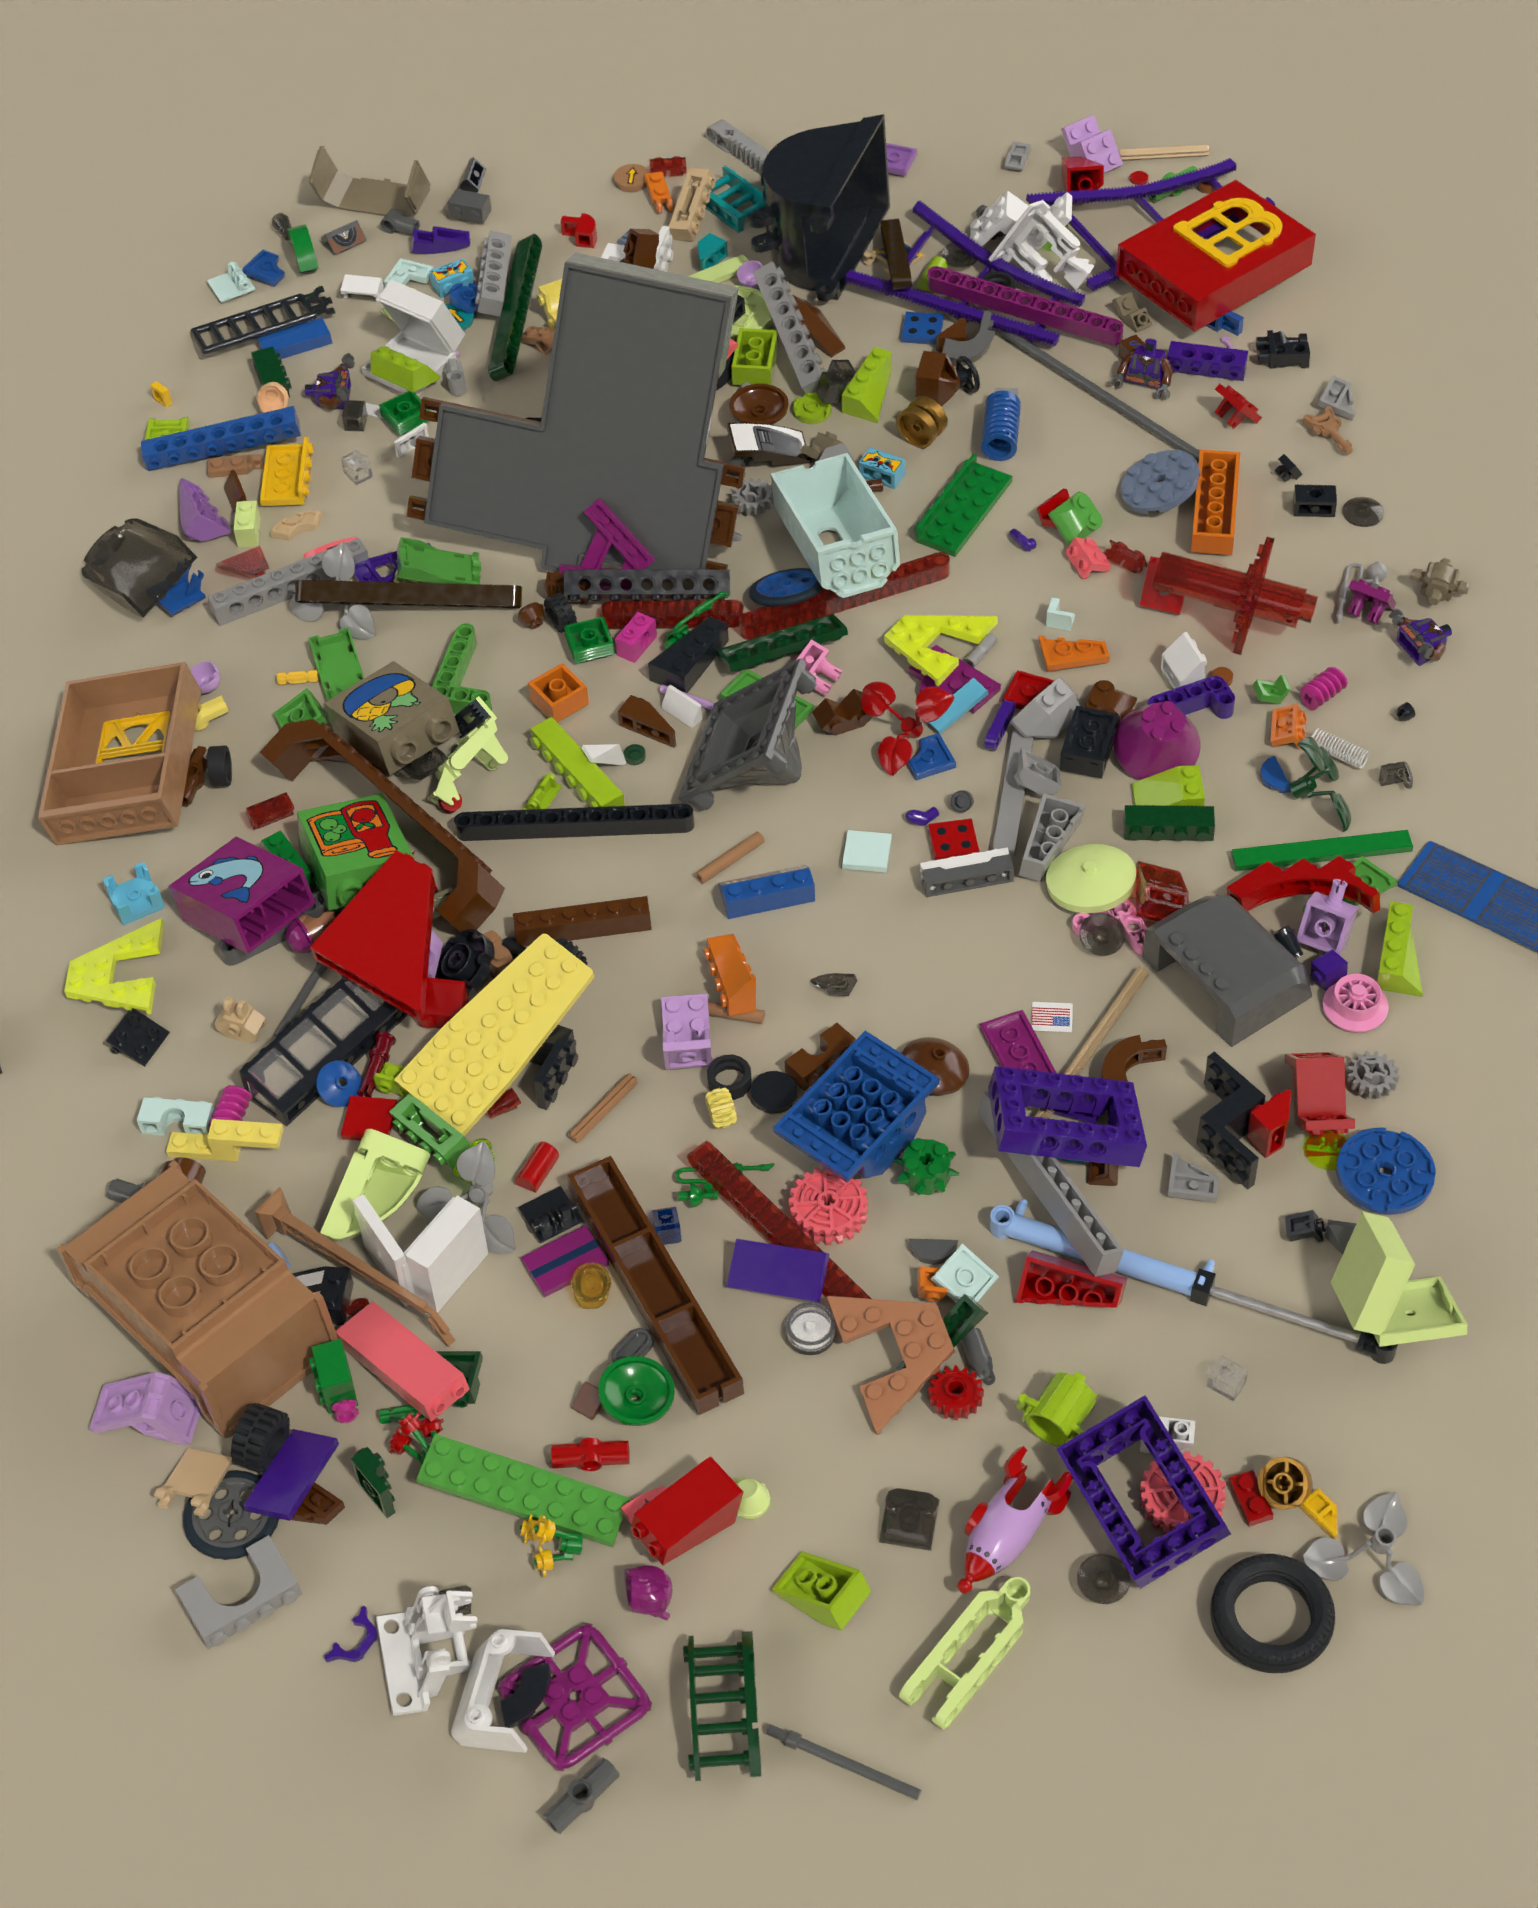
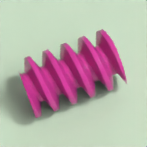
M1328 667L1300 688L1302 702L1308 709L1316 710L1318 706H1322L1324 702L1329 701L1336 693H1340L1342 689L1347 687V678L1341 670L1335 667Z
M226 1086L212 1114V1119L243 1121L242 1117L246 1114L245 1109L249 1107V1102L252 1100L251 1093L238 1086Z

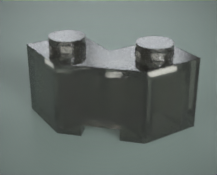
M831 360L828 371L822 372L815 390L822 403L830 404L842 401L843 392L856 374L849 360Z

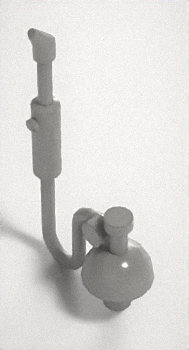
M1375 562V564L1370 565L1367 569L1369 579L1365 581L1369 582L1371 587L1377 589L1380 585L1379 582L1387 577V567L1381 562ZM1353 563L1346 567L1344 581L1341 583L1338 597L1339 609L1336 615L1338 623H1341L1343 605L1347 600L1349 589L1347 582L1350 569L1354 567L1359 568L1358 580L1362 579L1363 566L1359 563Z

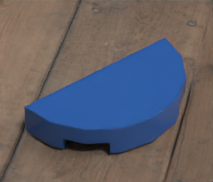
M1276 757L1268 758L1262 764L1260 773L1263 784L1269 789L1271 787L1280 790V793L1291 792L1290 784Z

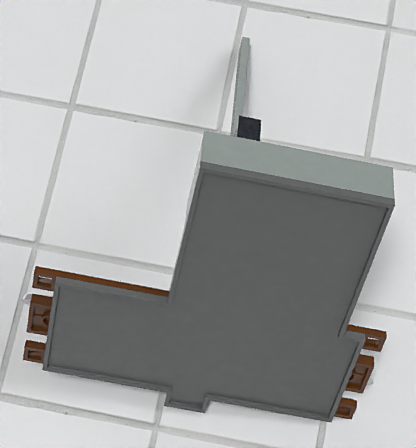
M575 252L564 263L541 422L423 397L421 399L419 419L437 422L436 436L434 439L419 435L410 441V445L415 447L411 478L429 482L428 497L422 498L411 495L408 500L406 517L424 520V523L543 549L540 569L559 572L560 564L581 566L598 529L584 511L601 497L656 558L644 570L728 569L727 564L708 560L710 543L731 548L733 541L737 542L742 539V535L734 531L739 514V505L718 501L720 486L722 484L741 489L746 474V467L704 457L717 382L726 366L739 287ZM426 409L437 411V413L426 411ZM727 474H728V475L737 476V477H739V478L730 477V476H727ZM413 507L424 509V511L413 509ZM612 544L603 563L622 567L626 558Z

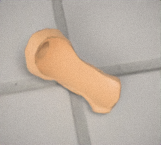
M269 382L261 386L256 399L260 410L265 413L286 408L289 396L282 385L277 382Z

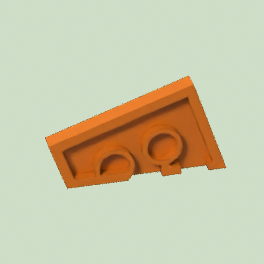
M1038 635V642L1047 671L1110 662V655L1105 641L1079 639L1077 642L1065 641V638L1062 637L1052 640L1046 639V636Z

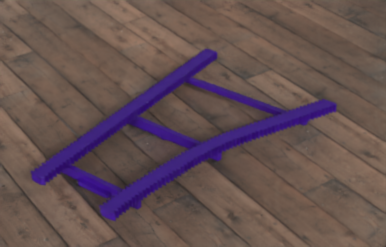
M1228 158V160H1223V162L1220 161V163L1217 162V164L1214 163V165L1211 164V166L1208 165V167L1199 168L1196 171H1189V173L1186 172L1183 175L1179 174V176L1176 175L1173 178H1166V180L1163 179L1160 182L1158 180L1157 182L1154 181V183L1151 182V184L1148 182V185L1145 183L1144 185L1141 184V186L1138 184L1135 187L1132 185L1131 187L1128 186V188L1126 186L1125 188L1118 187V189L1116 187L1113 189L1112 187V189L1108 188V190L1106 188L1104 190L1097 188V190L1093 189V191L1086 189V191L1082 190V192L1080 190L1078 192L1076 190L1075 192L1068 190L1067 193L1072 195L1073 205L1074 203L1077 205L1078 203L1082 204V202L1084 204L1086 202L1088 204L1089 202L1100 203V201L1107 203V201L1111 202V200L1118 202V200L1122 201L1123 199L1125 201V199L1132 200L1133 198L1157 223L1163 220V218L1144 199L1146 196H1156L1159 193L1166 194V192L1169 193L1172 190L1176 191V189L1179 190L1182 187L1185 188L1186 186L1189 187V185L1192 186V184H1199L1202 181H1206L1216 191L1223 186L1215 177L1218 178V176L1230 174L1233 170L1236 171L1237 165L1232 159ZM1058 191L1056 193L1049 192V194L1042 192V194L1038 193V195L1031 193V195H1026V201L1032 204L1044 200L1048 205L1052 206L1058 197H1062L1066 191L1064 193L1062 191L1060 193ZM1266 197L1265 200L1275 206V202L1271 198ZM1072 214V220L1069 224L1110 267L1105 272H1099V275H1093V278H1087L1086 286L1091 291H1095L1098 288L1101 289L1104 285H1110V282L1113 283V281L1119 280L1120 278L1116 276L1117 261ZM1234 214L1226 217L1234 223L1242 221ZM1216 222L1196 234L1204 239H1208L1227 228Z
M921 200L917 201L914 205L913 213L918 215L920 219L925 220L931 227L927 232H923L908 253L909 266L932 233L937 229V232L939 231L949 241L954 242V245L956 244L966 254L971 255L976 261L982 262L986 266L978 277L980 279L993 269V271L996 270L1010 274L1017 282L1020 281V284H1026V287L1030 286L1029 288L1033 287L1036 291L1039 290V292L1043 291L1042 293H1046V295L1049 294L1054 301L1059 302L1062 299L1065 303H1072V305L1075 304V306L1078 305L1079 307L1085 302V294H1079L1076 290L1072 292L1069 288L1066 289V287H1060L1057 283L1054 284V282L1047 281L1048 279H1041V276L1031 275V272L1028 273V271L1025 272V269L1016 268L1013 264L1010 265L1011 263H1008V261L1005 262V260L998 259L990 262L989 258L992 252L989 253L980 244L977 245L975 241H972L973 239L960 232L950 222L948 223V220L943 219L936 211L933 212ZM853 269L849 270L846 275V283H853L856 286L860 285L863 288L867 287L870 290L874 289V291L877 290V293L879 291L880 293L884 292L886 296L891 294V297H898L901 300L905 299L908 302L912 301L915 304L919 303L922 306L926 305V307L929 306V309L936 308V311L939 310L940 312L943 311V313L953 314L954 318L964 317L968 320L971 319V322L975 321L976 323L978 321V324L981 323L984 310L974 309L971 306L967 307L969 302H953L950 299L946 300L943 297L939 298L936 295L932 296L929 293L925 294L922 291H915V288L912 290L911 288L893 290L891 279L887 282L884 279L880 280L877 277L873 278L870 275H863V272L860 273V271L856 273V270L853 271ZM991 314L990 319L994 320L992 328L996 327L999 330L1010 331V334H1017V336H1024V338L1028 337V342L1030 343L1035 339L1038 342L1042 341V344L1049 343V346L1053 345L1054 347L1059 342V333H1052L1049 330L1045 331L1046 325L1036 323L1035 326H1031V324L1027 325V323H1020L1017 320L1006 319V316L999 317V314Z

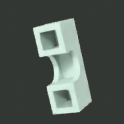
M144 1097L137 1123L141 1134L164 1136L167 1127L176 1121L183 1122L185 1133L208 1134L210 1129L209 1121L212 1119V1114L215 1110L213 1103L206 1101L194 1102L183 1099L171 1100L160 1097Z

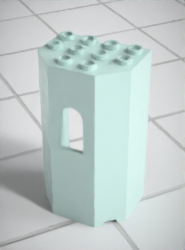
M848 453L815 461L813 467L809 469L801 465L770 474L774 508L821 587L827 590L830 589L838 596L845 598L884 586L888 581V575L892 570L896 571L900 566L898 532ZM833 530L838 533L842 541L824 545L818 535L823 531Z

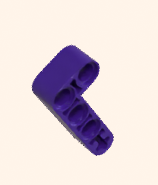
M1211 676L1154 695L1149 698L1148 705L1171 701L1185 715L1210 707L1218 718L1228 719L1232 717L1234 712L1235 695L1222 677Z

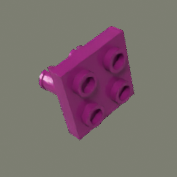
M1359 579L1358 582L1351 580L1349 589L1354 597L1347 613L1359 617L1365 601H1369L1373 605L1366 620L1378 625L1384 609L1393 610L1395 608L1396 601L1393 595L1386 588L1378 586L1376 589L1371 587L1370 583L1365 580Z

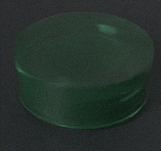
M639 744L627 746L624 750L626 762L630 765L643 763L646 759L644 747Z

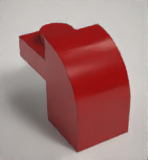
M582 213L580 218L561 217L562 235L575 236L576 247H595L597 230L595 219L592 216Z

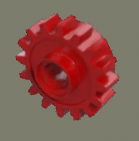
M954 1365L953 1371L944 1367V1374L936 1372L935 1379L930 1380V1388H928L930 1406H935V1412L937 1414L942 1413L945 1419L948 1417L954 1418L955 1421L962 1417L967 1419L970 1413H977V1406H982V1398L984 1397L982 1380H976V1372L969 1375L967 1373L968 1367H964L962 1371H958L957 1365Z

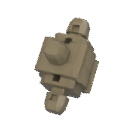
M1443 558L1440 562L1434 564L1431 561L1426 572L1421 569H1412L1410 579L1418 583L1423 582L1420 592L1421 594L1425 593L1430 604L1437 605L1445 599L1450 601L1453 591L1459 594L1468 593L1470 584L1462 580L1457 581L1460 571L1459 569L1455 570L1451 565L1450 559Z

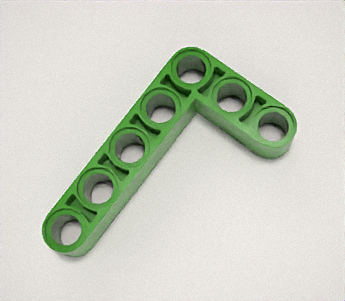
M468 623L461 624L456 628L432 685L434 689L448 697L454 714L459 713L478 696L492 711L491 698L487 691L460 686L477 646L474 626Z

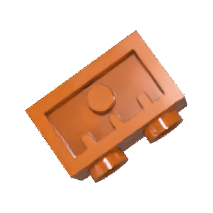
M1298 704L1273 709L1270 740L1273 747L1293 742L1297 746L1306 737L1304 725L1307 724V717L1305 712L1301 711Z

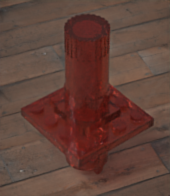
M1266 537L1264 545H1259L1256 556L1260 558H1255L1254 563L1249 564L1247 573L1162 552L1152 589L1212 604L1215 607L1235 612L1233 622H1236L1235 629L1238 632H1234L1231 644H1235L1233 653L1239 655L1242 654L1253 617L1296 628L1298 620L1311 623L1318 596L1306 593L1307 589L1265 578L1275 538Z

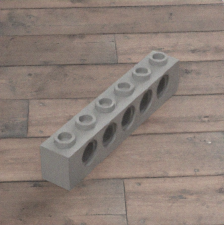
M490 230L489 237L484 239L475 304H479V313L498 317L501 315L512 235Z

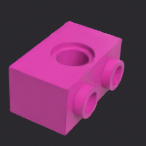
M637 612L615 638L617 656L635 663L657 637L656 619Z

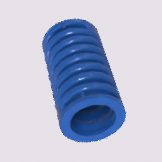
M995 391L986 399L981 450L987 458L994 461L1008 460L1017 451L1021 401L1012 392Z

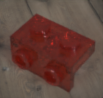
M287 792L246 808L253 831L294 815V805Z

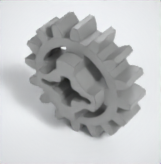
M750 478L749 482L744 480L741 489H732V503L739 505L740 513L746 511L747 515L751 512L757 515L758 511L765 513V508L770 510L771 505L774 504L772 485H768V481L762 483L760 478L757 481H753L752 478Z
M1365 1051L1364 1056L1358 1053L1356 1054V1060L1351 1059L1347 1068V1083H1352V1090L1359 1089L1358 1095L1360 1096L1367 1093L1369 1099L1372 1095H1376L1380 1099L1381 1093L1389 1096L1390 1090L1394 1091L1396 1089V1084L1399 1080V1068L1394 1066L1395 1061L1393 1059L1386 1060L1387 1054L1380 1057L1378 1056V1051H1375L1374 1055H1370L1368 1051Z

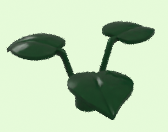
M1305 737L1297 746L1307 754L1314 767L1303 777L1290 783L1291 792L1296 799L1308 795L1309 798L1330 795L1345 832L1351 823V812L1340 793L1336 794L1333 790L1314 792V789L1317 788L1315 779L1325 773L1328 774L1332 781L1338 780L1339 772L1337 766L1323 746L1319 747L1314 738ZM1316 770L1319 771V773H1317L1316 775L1310 776V775H1312Z

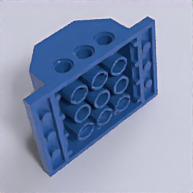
M865 1030L773 1127V1132L847 1183L856 1173L865 1179L882 1175L894 1163V1160L906 1150L908 1144L914 1140L926 1115L925 1099L940 1084V1080L937 1076Z

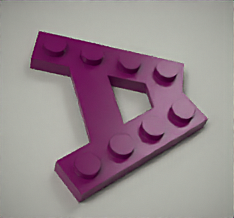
M599 497L584 511L598 529L581 566L560 564L559 572L563 573V570H644L656 558L602 498ZM612 544L626 558L621 569L601 568ZM607 582L599 584L602 590L607 591L610 589V585ZM628 582L620 583V587L623 590L631 589V585Z

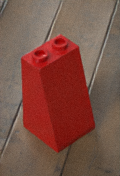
M710 1456L635 1512L630 1529L634 1537L646 1546L650 1555L656 1558L663 1566L733 1525L736 1521L744 1492Z

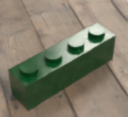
M1125 805L1124 840H1214V806Z

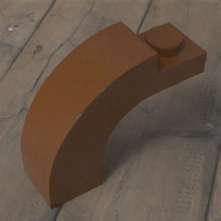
M1135 1035L1120 1041L1107 1053L1102 1066L1101 1078L1128 1082L1126 1073L1133 1066L1142 1063L1164 1061L1167 1050L1165 1039L1141 1042L1140 1035Z

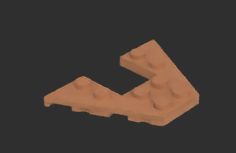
M828 1296L827 1299L844 1344L891 1326L905 1362L906 1368L859 1386L875 1431L879 1435L889 1421L902 1411V1407L907 1402H910L922 1389L921 1386L931 1375L934 1376L940 1369L941 1364L954 1354L953 1344L937 1304Z

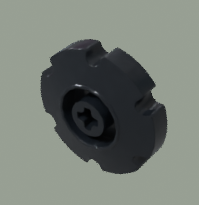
M475 929L459 932L454 940L449 939L442 947L435 978L465 982L467 995H469L472 989L477 990L491 970L489 964L495 956L492 941Z

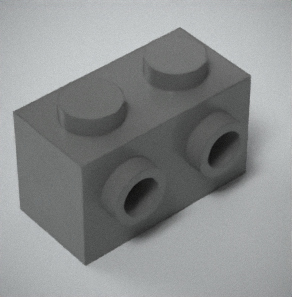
M455 189L447 202L449 216L460 220L484 224L492 211L490 195Z

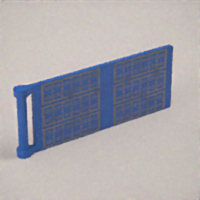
M1433 841L1427 843L1399 881L1398 887L1538 952V889Z

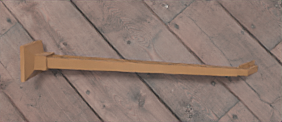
M280 1187L255 1211L265 1239H269L277 1230L284 1234L289 1233L420 1312L429 1314L430 1317L427 1320L448 1347L455 1341L449 1332L448 1326L436 1310L428 1306L427 1302L293 1216Z

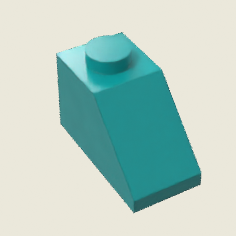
M710 232L698 241L701 271L717 265L728 256L727 241Z

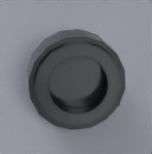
M959 790L951 797V805L958 812L968 811L973 806L974 799L969 791Z

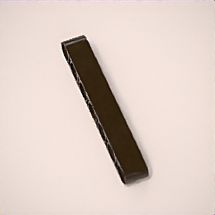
M899 218L880 220L882 240L893 290L912 288L911 271Z

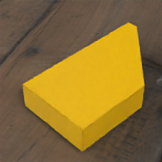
M1317 1488L1299 1508L1330 1538L1336 1539L1338 1534L1337 1505Z

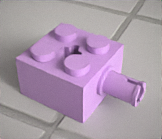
M1334 879L1329 896L1315 891L1308 899L1297 934L1298 942L1325 952L1333 949L1337 954L1341 955L1347 947L1359 908L1342 901L1347 882L1343 881L1341 885L1340 879Z

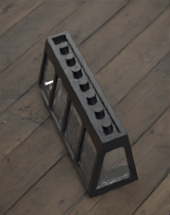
M342 976L340 981L332 988H329L319 1000L312 1003L300 1017L294 1019L292 1024L279 1033L268 1046L262 1048L258 1055L250 1062L244 1064L239 1071L244 1089L251 1093V1101L287 1127L320 1097L316 1087V1079L324 1065L337 1060L354 1065L375 1046L377 1041L375 1036L378 1032L389 1033L408 1014Z

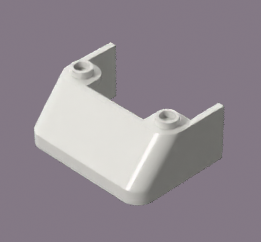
M500 1629L495 1631L477 1648L452 1727V1736L459 1745L527 1752V1746L513 1728L491 1726L493 1716L489 1705L505 1655L511 1653L554 1657V1650L541 1632Z

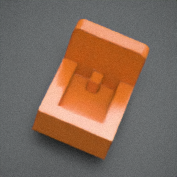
M924 1266L918 1268L917 1298H925L928 1302H938L946 1296L948 1288L938 1287L930 1280L940 1268Z

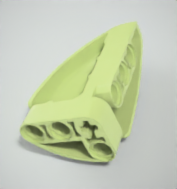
M366 1129L357 1152L355 1151L320 1233L333 1242H341L361 1235L353 1200L363 1194L381 1221L387 1220L400 1209L416 1189L431 1156L430 1153L379 1131Z

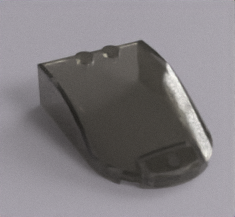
M133 518L125 520L124 525L119 528L116 525L113 526L92 545L84 558L86 565L81 571L84 578L102 593L127 610L144 618L153 606L166 596L171 586L180 580V576L198 557L177 535L141 519Z

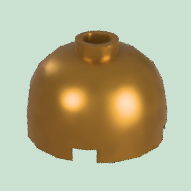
M1286 1456L1273 1458L1261 1469L1258 1486L1262 1497H1265L1269 1505L1285 1510L1296 1508L1306 1502L1311 1495L1313 1481L1312 1475L1305 1464L1298 1459Z

